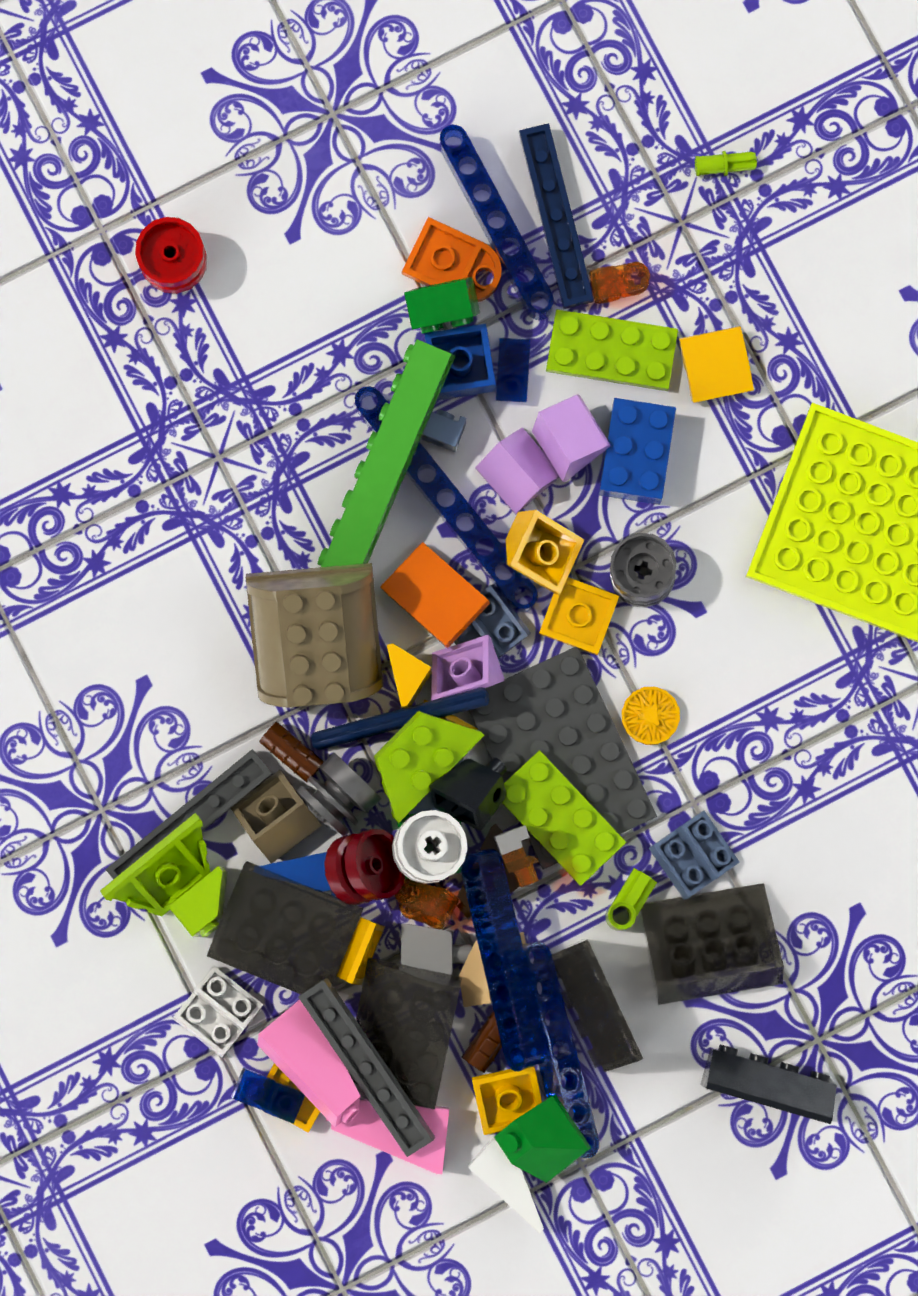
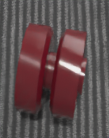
M370 829L358 834L342 836L332 842L327 850L324 862L325 876L330 889L339 900L348 905H360L369 903L372 900L387 899L399 892L404 884L405 875L400 872L393 859V835L383 829Z

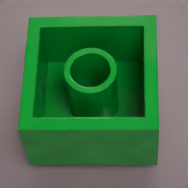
M473 276L404 292L412 330L420 328L421 334L444 328L443 323L451 322L452 327L470 324V322L474 321L473 317L480 313Z

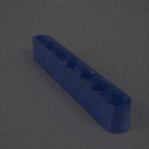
M452 124L446 126L440 133V150L492 249L497 253L501 266L525 311L535 320L546 319L552 312L554 302L553 294L466 131L459 125ZM450 137H457L462 141L461 145L455 148L447 146L445 142ZM466 163L472 164L476 168L475 172L469 175L462 173L459 169ZM479 190H485L490 194V198L487 201H478L475 199L474 194ZM492 217H500L504 220L505 224L501 228H493L488 224V221ZM511 243L515 244L519 251L515 255H507L503 252L502 248L506 244ZM528 270L533 274V279L530 282H521L516 275L520 271ZM536 297H542L548 302V305L540 310L534 308L531 301Z
M488 848L467 854L460 868L504 1057L507 1065L512 1070L519 1072L543 1063L547 1058V1046L503 860L498 851Z
M542 942L520 944L513 950L512 964L547 1099L556 1094L568 1114L572 1106L574 1112L572 1120L591 1146V1149L580 1158H592L599 1150V1137L551 951ZM530 951H532L534 955L533 964L529 959ZM538 982H540L542 986L541 994H539L537 990ZM546 1013L550 1017L549 1025L545 1022ZM554 1044L558 1048L557 1056L553 1053ZM563 1075L566 1080L564 1088L561 1084V1078Z

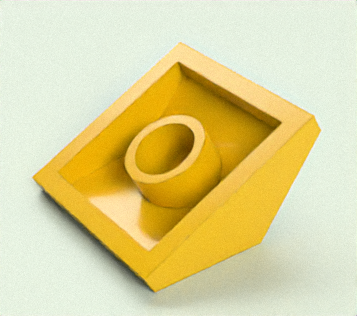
M360 917L337 977L351 984L362 985L385 926Z
M534 1064L471 1077L484 1135L502 1131L515 1119L542 1103Z

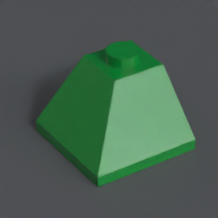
M556 1094L515 1119L494 1136L512 1165L545 1183L551 1181L591 1149V1146Z

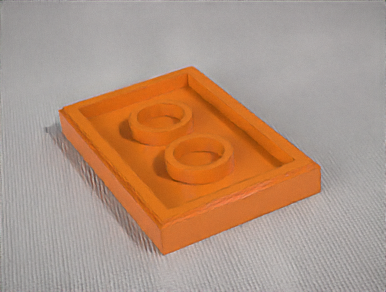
M423 542L380 586L382 591L447 649L490 604V601Z

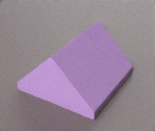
M580 395L572 396L539 411L532 429V433L562 482L568 481L611 446Z
M523 428L501 440L475 467L515 515L560 478L546 454Z
M489 635L432 653L431 701L480 687L487 688L505 681L492 639Z

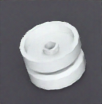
M437 810L421 811L407 819L396 831L392 844L393 859L400 872L410 880L422 884L437 883L456 873L464 863L468 849L466 834L460 823L451 815ZM426 842L433 844L434 851L427 853L424 850L427 846Z

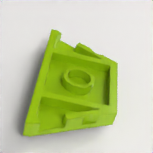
M418 711L374 755L377 769L382 776L385 794L390 802L392 817L400 823L430 792L429 786L449 772L480 741L484 734L479 730Z
M194 813L102 888L100 892L103 897L109 901L116 899L125 902L128 907L138 910L146 909L149 913L158 916L166 914L170 910L168 906L210 873V866L206 860V843L203 840L201 829L203 823L199 816Z

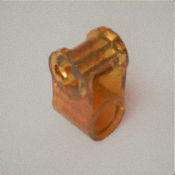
M632 262L618 266L601 267L590 271L589 277L595 303L613 302L621 298L644 293L649 286L650 280L648 268L640 262ZM632 273H637L638 277H643L639 285H635L634 281L630 280Z
M405 879L403 886L395 894V899L400 903V912L404 917L440 930L446 928L459 902L457 896L445 888L422 884L410 879Z

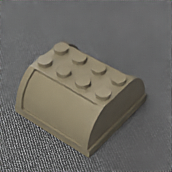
M372 563L246 574L258 698L262 702L286 708L347 703L367 698L377 693L383 687Z

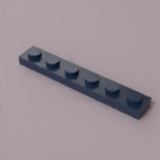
M547 123L519 130V137L563 309L592 303L594 298L550 125Z

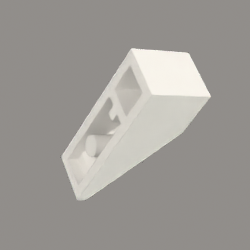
M493 1137L468 1164V1167L540 1234L544 1229L523 1171L511 1164Z

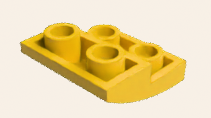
M740 326L679 338L684 369L687 373L690 396L693 403L754 390Z

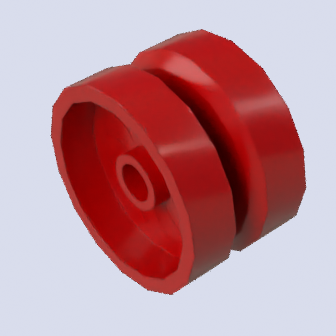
M163 217L152 221L142 229L136 241L135 256L139 268L152 287L164 293L178 294L192 289L201 281L207 268V254L200 234L190 223L180 218ZM170 253H176L174 257L170 258Z

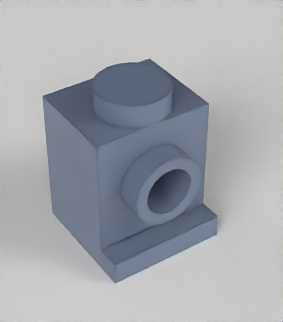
M437 410L436 413L432 412L421 440L456 452L466 426V418L460 416L459 421H455V416L446 411Z

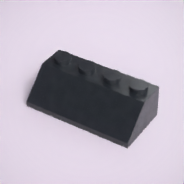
M721 1044L718 1050L710 1048L700 1084L704 1088L824 1123H832L837 1085L829 1082V1075L811 1071L810 1076L798 1073V1066L781 1062L780 1067L768 1065L769 1058L750 1053L749 1059L737 1056L738 1049Z

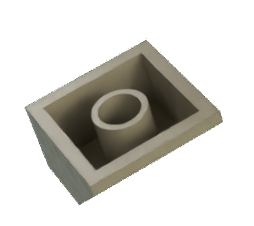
M281 770L260 784L231 808L252 841L271 864L322 826L315 815L308 810L301 796Z

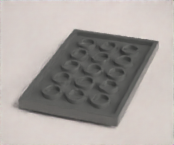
M571 648L508 677L503 682L485 688L489 694V704L469 710L477 729L484 734L482 740L491 759H500L507 768L506 773L502 776L504 783L540 750L618 834L657 817L579 648ZM528 831L530 836L528 839L542 870L558 863Z

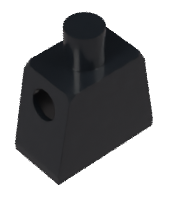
M493 758L485 766L472 759H465L429 786L434 807L481 831L506 797L502 777L507 771L505 764L498 758Z

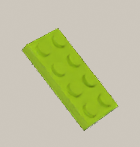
M556 309L546 372L668 391L678 329Z
M540 750L504 783L506 797L502 804L522 825L526 826L531 835L579 886L587 881L627 843Z

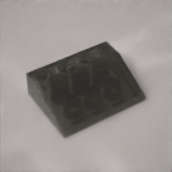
M246 861L219 922L207 957L298 994H302L326 977L334 986L338 971L364 908L357 905H348L335 896L313 889Z
M764 883L696 894L686 900L678 897L648 902L640 910L658 1005L783 984L784 965Z
M582 939L550 954L549 956L552 961L547 963V966L554 981L558 979L562 981L565 990L560 992L567 1009L569 1010L573 1007L579 1019L574 1021V1024L581 1039L585 1037L589 1039L592 1049L587 1050L594 1067L601 1066L602 1070L606 1072L642 1060L643 1057L588 939Z
M368 957L356 1021L413 1105L435 1109L462 977Z

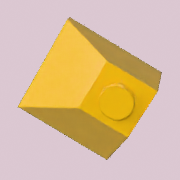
M536 509L518 512L505 539L507 565L554 594L560 595L585 539Z

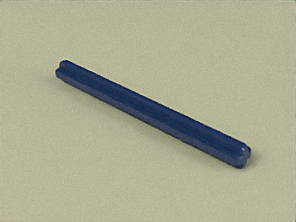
M480 687L313 732L311 734L312 745L317 750L400 729L418 711L441 718L486 706L490 702L489 694L485 688Z

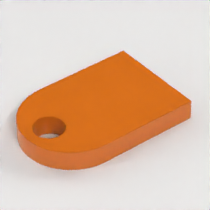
M430 217L427 218L402 270V275L426 286L473 276L478 302L489 298L496 291L502 273L500 259L489 245ZM483 270L491 272L494 277L492 283L486 286L480 285L476 281V275Z

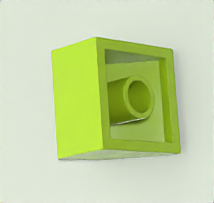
M217 866L168 906L192 937L200 935L207 937L221 926L217 921L223 917L228 875L224 867Z

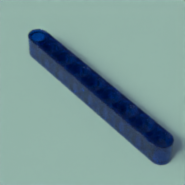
M368 386L361 388L356 393L355 407L359 416L371 431L378 432L382 423L379 420V415L385 402L388 403V401L380 391ZM371 396L378 403L375 408L366 410L360 405L363 398ZM419 442L406 475L493 584H495L509 604L519 612L532 610L536 606L538 591L528 577L511 568L513 576L508 580H501L496 576V569L501 565H507L506 549ZM429 468L435 472L436 476L433 481L425 483L418 478L419 472L422 469ZM445 492L451 493L455 498L454 503L449 507L441 506L437 501L440 494ZM461 517H470L474 521V527L469 531L460 530L456 525L457 521ZM481 541H489L493 545L494 550L491 554L483 556L477 552L476 545ZM521 589H526L531 592L533 599L530 603L522 605L516 601L515 593Z

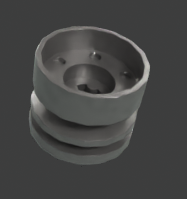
M637 533L627 536L616 546L611 555L610 580L613 590L622 601L635 607H650L659 604L671 592L675 582L676 559L673 549L664 539L654 534ZM642 567H646L649 574L645 575L644 580L639 579L636 572L641 571Z
M333 752L320 766L327 780L321 783L316 778L310 776L307 780L318 790L312 795L301 786L297 792L301 795L308 810L327 828L339 832L342 836H346L350 831L340 822L343 817L346 816L356 826L358 820L351 809L356 806L368 813L382 798Z

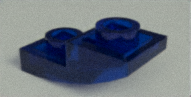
M499 338L496 401L527 402L530 339Z
M243 1067L231 1097L234 1100L294 1124L305 1095L300 1090Z

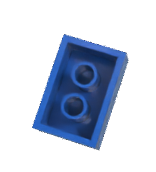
M614 398L607 436L611 446L605 450L599 496L660 505L664 492L676 407Z

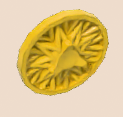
M643 687L634 691L625 700L621 711L622 724L627 734L635 741L645 745L660 744L668 740L677 730L680 721V711L675 698L666 690L658 687Z

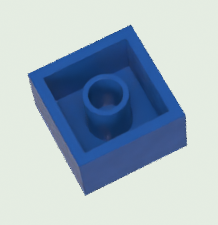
M486 324L424 333L425 343L455 356L437 401L495 392L496 383Z

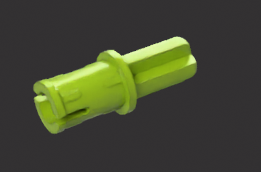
M722 151V154L695 156L696 176L723 173L724 176H727L728 172L755 170L757 167L755 152L726 154V151Z

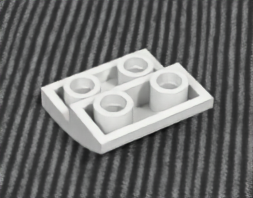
M213 966L173 1016V1019L223 1058L263 1007V1004L217 967Z

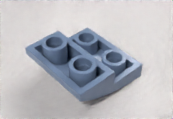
M492 584L481 592L490 601V604L454 643L457 645L489 635L499 659L528 637L531 632L495 584Z
M704 810L649 847V850L684 900L690 898L740 863Z

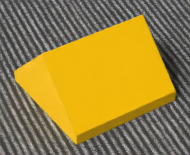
M388 644L387 649L401 708L410 707L432 674V669L429 665L395 644Z

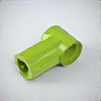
M633 868L613 903L606 911L605 919L608 926L616 931L630 928L635 923L637 915L657 882L645 873ZM617 907L624 908L629 914L628 922L625 925H619L613 919V911Z

